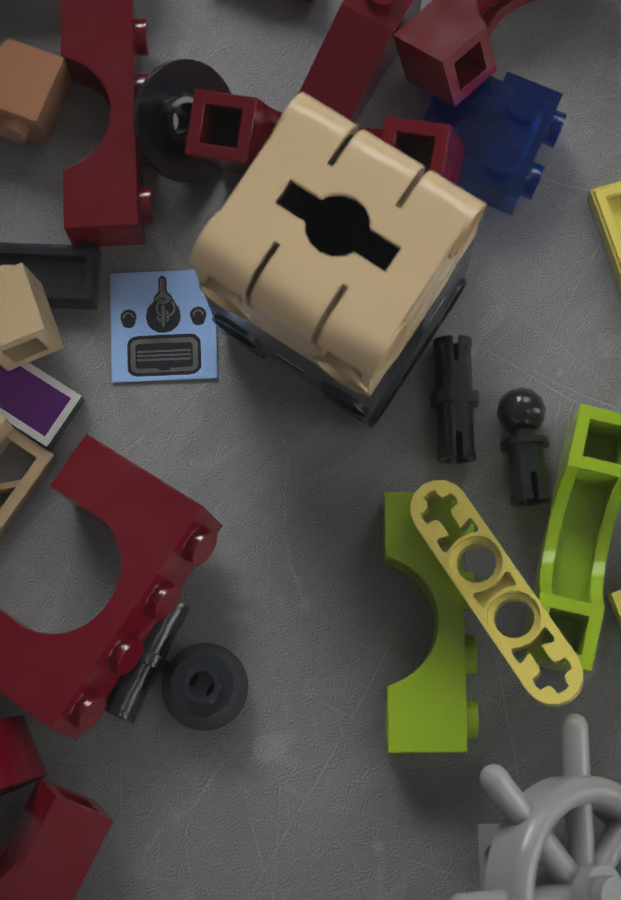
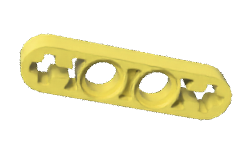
M432 480L423 484L414 493L410 503V515L413 523L528 694L536 702L548 707H561L572 702L579 695L584 683L583 667L572 647L465 493L456 484L446 480ZM436 497H439L444 504L452 500L458 503L450 511L463 533L471 524H474L478 529L477 532L458 538L447 552H443L440 545L449 543L452 539L441 522L434 520L427 524L424 521L431 514L428 503ZM474 547L485 548L496 558L494 573L483 582L473 583L465 580L459 572L461 556L467 550ZM510 601H520L527 604L534 614V623L531 630L519 638L507 637L496 627L498 610ZM545 632H549L554 639V642L541 645L550 661L555 665L566 661L571 666V670L564 676L568 687L560 693H557L551 686H546L540 690L535 685L534 681L539 679L542 673L530 653L522 663H519L513 655L514 652L532 647Z

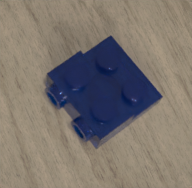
M507 71L503 81L490 76L456 107L433 96L423 121L451 125L465 145L458 187L486 203L487 206L513 215L520 196L532 200L545 169V166L535 161L543 144L554 148L568 114L557 110L563 93Z

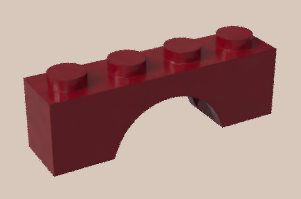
M60 0L61 57L66 61L72 81L95 91L110 106L109 126L99 146L82 161L63 169L64 229L72 245L99 247L145 245L144 224H154L155 220L154 196L152 187H143V167L151 166L147 163L137 145L133 127V111L138 91L149 75L140 74V56L150 54L147 19H137L133 0Z
M433 0L393 34L406 80L456 107L497 71L490 43V36L495 27L515 9L536 0Z

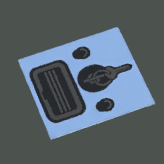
M195 270L110 273L112 383L218 378L216 324L212 321L213 315L206 297L199 289L200 282Z

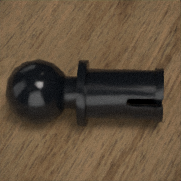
M523 387L509 390L501 397L498 403L497 417L499 423L511 434V438L504 439L499 445L500 451L507 453L511 493L509 498L510 504L512 506H523V500H527V506H535L548 503L551 500L550 493L548 492L544 449L549 447L550 442L547 436L536 435V431L544 421L546 412L543 399L534 390Z

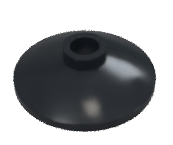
M193 59L171 60L155 68L142 83L136 96L133 111L135 138L143 157L157 173L178 182L200 181L218 171V169L185 154L194 90L200 89L231 94L228 85L218 72L207 64ZM174 113H176L178 118L176 130L173 124Z

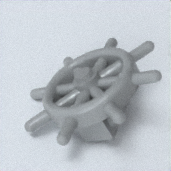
M571 713L565 716L561 722L563 776L541 780L522 792L502 766L490 764L483 768L480 773V783L504 814V817L500 823L478 824L480 891L457 893L450 900H621V877L615 870L621 859V784L603 777L591 776L588 724L583 716ZM593 814L606 826L595 846ZM565 815V822H558Z

